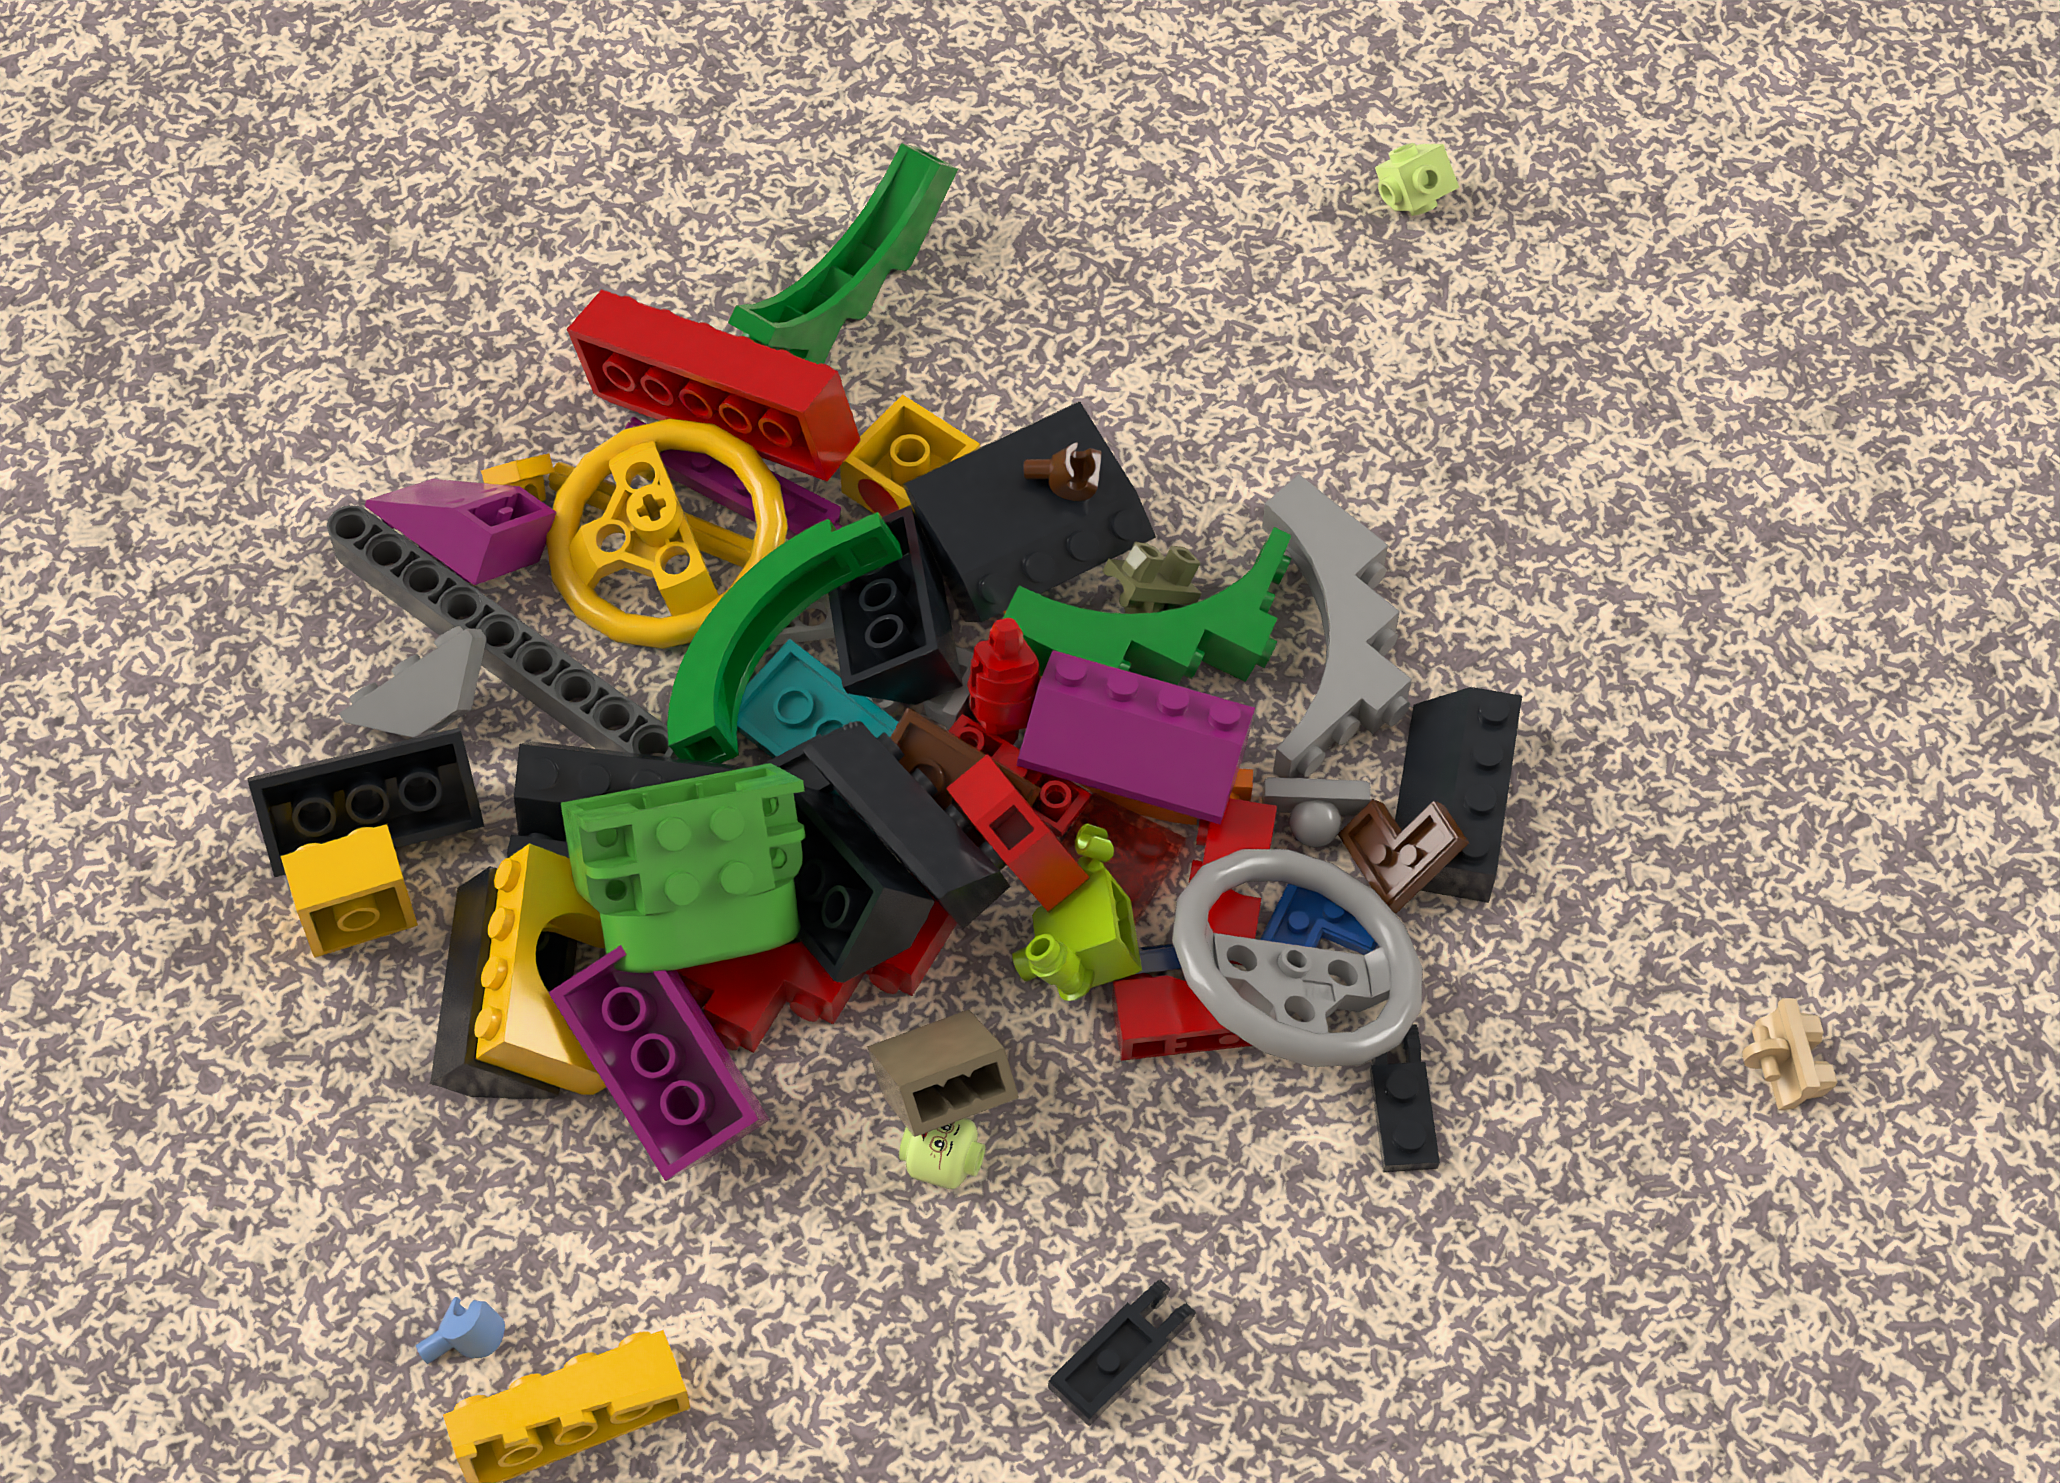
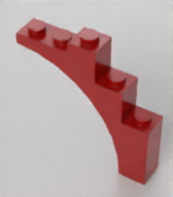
M935 900L925 924L919 930L910 948L844 983L834 981L802 942L782 945L752 955L678 969L677 972L700 1009L705 1006V1017L724 1047L728 1050L736 1051L741 1046L754 1053L786 1001L790 1003L791 1010L804 1020L817 1022L821 1018L834 1024L865 974L869 975V980L873 985L886 993L896 994L900 990L913 996L957 923Z

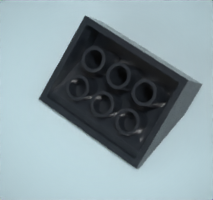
M1081 402L1069 405L902 484L958 611L965 622H983L1006 611L1019 585L1037 594H1041L1107 562L1108 559H1113L1130 551L1134 542L1146 543L1156 538L1137 491ZM1073 443H1077L1075 451L1078 452L1089 448L1101 451L1097 491L1088 500L1072 501L1061 498L1052 492L1049 479L1026 480L1024 477L1025 459H1051L1053 454Z

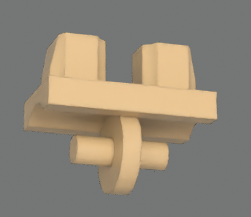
M1782 998L1777 1002L1778 1007L1775 1011L1755 1021L1756 1027L1752 1030L1755 1043L1745 1047L1742 1051L1745 1066L1752 1069H1762L1765 1081L1771 1082L1778 1110L1795 1109L1806 1099L1826 1095L1837 1084L1832 1064H1829L1827 1061H1813L1811 1050L1822 1042L1824 1033L1819 1016L1801 1013L1797 999Z

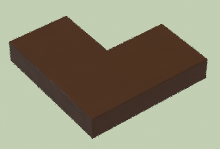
M1372 799L1338 833V836L1371 888L1395 914L1469 844L1445 805L1436 801L1429 804L1401 831L1385 804Z

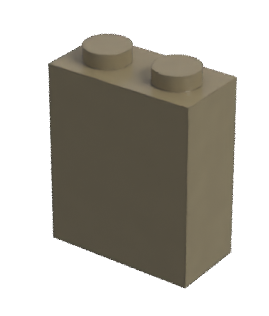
M969 1009L867 1046L884 1099L914 1137L1019 1098L1005 1048Z

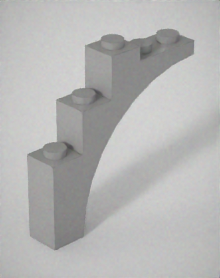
M1298 474L1265 503L1262 529L1268 535L1273 527L1292 535L1285 551L1308 582L1321 613L1327 647L1326 665L1319 690L1301 722L1276 748L1273 772L1280 778H1296L1300 773L1305 777L1313 774L1325 758L1326 754L1324 751L1334 742H1337L1339 745L1347 743L1357 732L1360 724L1372 734L1384 723L1390 727L1397 724L1410 707V702L1407 700L1412 681L1410 677L1384 657L1393 648L1398 639L1396 629L1400 614L1398 609L1373 590L1382 581L1387 571L1384 565L1388 544Z

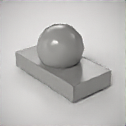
M1267 777L1262 791V803L1277 806L1276 813H1291L1289 823L1293 835L1303 845L1313 848L1325 846L1335 839L1340 832V815H1357L1370 802V782L1358 780Z

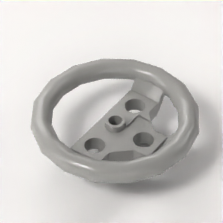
M1242 849L1203 865L1177 898L1172 943L1189 988L1220 1025L1263 1053L1309 1067L1362 1065L1396 1048L1420 1014L1423 968L1406 926L1373 889L1333 863L1288 849ZM1282 881L1317 892L1352 914L1375 940L1379 948L1365 955L1217 934L1213 933L1207 921L1208 911L1223 892L1246 882ZM1228 960L1242 964L1247 971L1236 969ZM1329 974L1338 976L1347 986L1335 982ZM1388 1000L1376 1020L1352 1032H1328L1326 1018L1337 1009L1361 1012ZM1297 1013L1304 1022L1296 1021L1290 1016Z

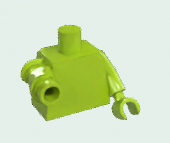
M1085 824L1080 828L1075 840L1076 852L1083 856L1079 859L1078 864L1090 879L1050 912H1047L1042 905L1038 907L1032 915L1035 938L1028 946L1012 954L1015 968L1024 981L1027 982L1039 977L1049 985H1055L1058 988L1059 996L1065 1001H1076L1084 997L1092 987L1142 971L1131 900L1102 863L1109 861L1113 857V845L1110 840H1107L1108 834L1105 829L1090 824Z

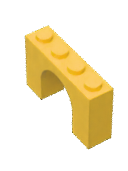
M529 843L509 858L504 859L496 871L494 885L498 889L496 908L488 925L491 945L489 960L485 964L481 976V983L485 990L482 1010L477 1017L474 1029L475 1035L478 1037L475 1059L578 1094L594 1095L606 1088V1085L545 988L537 969L536 945L541 931H549L597 948H605L600 913L577 892L573 882L570 858Z

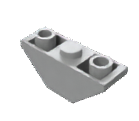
M461 626L450 629L434 641L437 648L423 658L415 654L397 664L391 670L394 677L378 687L377 683L374 682L349 697L352 705L340 712L339 715L345 723L412 738L437 733L472 710L487 639L480 629L467 628L463 631Z

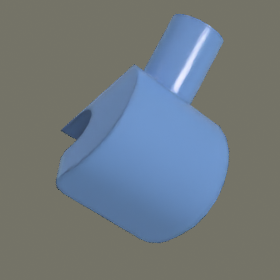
M454 1297L440 1323L439 1330L416 1344L417 1351L427 1364L452 1348H455L466 1357H487L502 1342L505 1331L504 1319L485 1301L473 1300L468 1309L461 1306V1300L458 1297Z

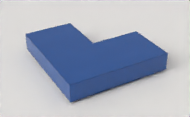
M1287 884L1260 940L1312 948H1317L1321 939L1325 938L1362 955L1376 949L1378 944L1352 914L1317 892Z

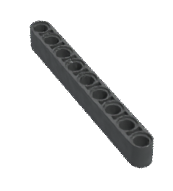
M348 505L337 509L329 517L327 523L328 533L336 559L343 566L440 636L457 626H461L463 631L467 628L482 630L487 639L481 666L595 749L645 755L662 753L664 754L662 757L678 758L668 746L667 725L369 511L359 506ZM432 589V591H430V592L421 593V592H423V591H425V590ZM471 616L467 619L457 620L460 617ZM501 643H509L506 646L495 647ZM547 670V671H546L545 673H543V674H539V675L532 674V673H534L535 671ZM579 697L586 698L583 701L577 703L569 702L572 699ZM615 725L625 726L622 729L616 731L608 730L610 727Z

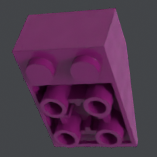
M430 479L367 499L364 505L379 516L385 524L392 529L400 531L418 544L419 548L424 552L439 559L453 569L456 575L473 585L538 563L546 545L547 533L551 529L556 515V511L520 486Z

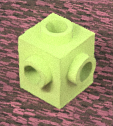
M1415 143L1406 144L1389 152L1390 160L1375 167L1380 180L1378 183L1379 193L1384 202L1394 211H1410L1412 216L1434 209L1438 205L1436 199L1459 188L1444 144H1419L1417 146Z

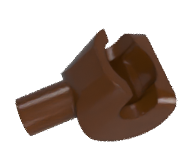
M1073 443L1053 454L1051 459H1025L1024 477L1026 480L1049 479L1052 492L1061 498L1072 501L1088 500L1097 491L1101 451L1089 448L1078 452L1075 451L1077 443Z

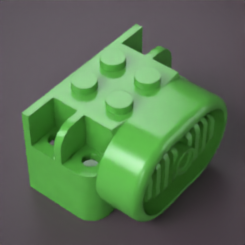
M769 763L562 802V815L575 888L600 913L606 954L622 945L626 953L614 968L630 973L672 971L768 951L793 940L800 931V919L793 878L798 874L802 865L801 840L805 838L804 826L797 820L794 793L804 791L803 780Z

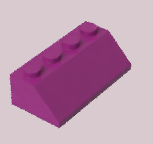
M1053 650L1036 692L1018 756L1017 766L1221 824L1246 750L1255 708Z
M620 945L548 993L663 1179L668 1181L728 1148L770 1119L677 970L653 971V973L619 971L614 966L626 955L622 945Z

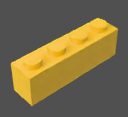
M664 1330L653 1334L648 1331L634 1333L624 1338L617 1348L598 1355L593 1352L577 1355L567 1361L564 1368L544 1376L538 1373L523 1376L511 1383L508 1390L490 1397L486 1395L468 1397L456 1404L453 1411L443 1414L452 1447L466 1483H502L690 1409L688 1393Z

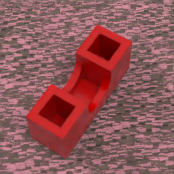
M1229 798L1221 824L1200 819L1196 845L1205 846L1203 861L1193 859L1189 882L1203 865L1242 849H1270L1277 806ZM1232 889L1223 892L1208 911L1207 921L1213 933L1255 939L1262 898L1242 895ZM1228 960L1231 964L1242 965L1236 961Z

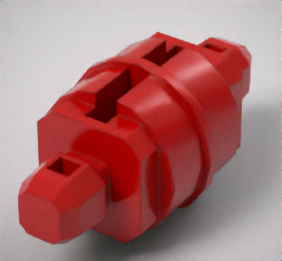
M1004 618L995 621L990 629L989 640L980 641L974 647L967 687L970 693V709L984 730L1014 745L1018 739L1019 729L1027 728L1040 683L1039 662L1034 652L1023 639V632L1016 621L1012 618Z

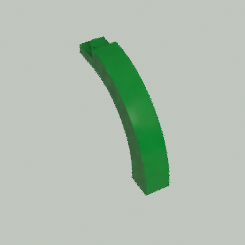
M878 512L838 530L829 518L804 530L761 559L719 600L693 637L682 659L673 684L667 722L668 746L679 759L723 763L739 756L737 721L741 700L756 665L775 638L793 619L822 596L861 575L902 558L898 541Z

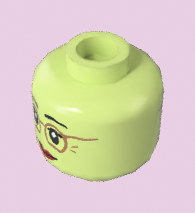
M967 1118L916 1137L906 1127L900 1144L899 1159L906 1162V1169L912 1178L946 1189H955L964 1182L967 1175L977 1176L984 1159L985 1144L977 1142V1128L974 1122Z

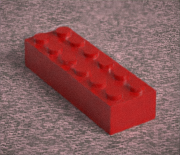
M602 289L567 328L593 394L610 403L659 421L677 419L715 424L753 446L761 458L827 482L861 441L841 377L837 370H834L827 364H816L796 357L786 350H776L758 344L748 337L735 336L715 329L708 323H698L677 316L670 310H660L637 302L630 296H619Z

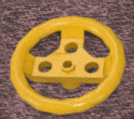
M665 419L623 429L582 457L556 493L552 508L556 511L552 527L547 533L546 545L552 582L577 619L617 643L666 649L691 643L708 614L726 592L761 559L785 543L788 525L780 483L753 446L715 424ZM673 449L707 454L733 469L752 496L757 529L750 558L730 587L720 595L711 579L660 455L661 451ZM643 471L655 473L652 484L645 485L639 489L631 488V482L638 473ZM612 474L617 487L603 516L582 525L579 529L584 506L603 480ZM613 533L626 535L625 542L620 549L614 552L601 550L602 543L607 536ZM677 555L690 557L689 565L683 572L679 574H668L665 572L666 564L672 557ZM624 568L655 578L671 616L659 618L626 613L599 597L594 588L601 578Z

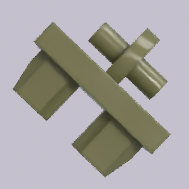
M1134 542L1126 560L1108 559L1102 571L1107 577H1115L1121 582L1124 592L1119 597V603L1124 607L1126 614L1159 612L1160 609L1165 607L1166 603L1191 605L1197 603L1202 594L1191 583L1200 566V561L1185 547L1171 546L1165 557L1156 547L1148 543Z

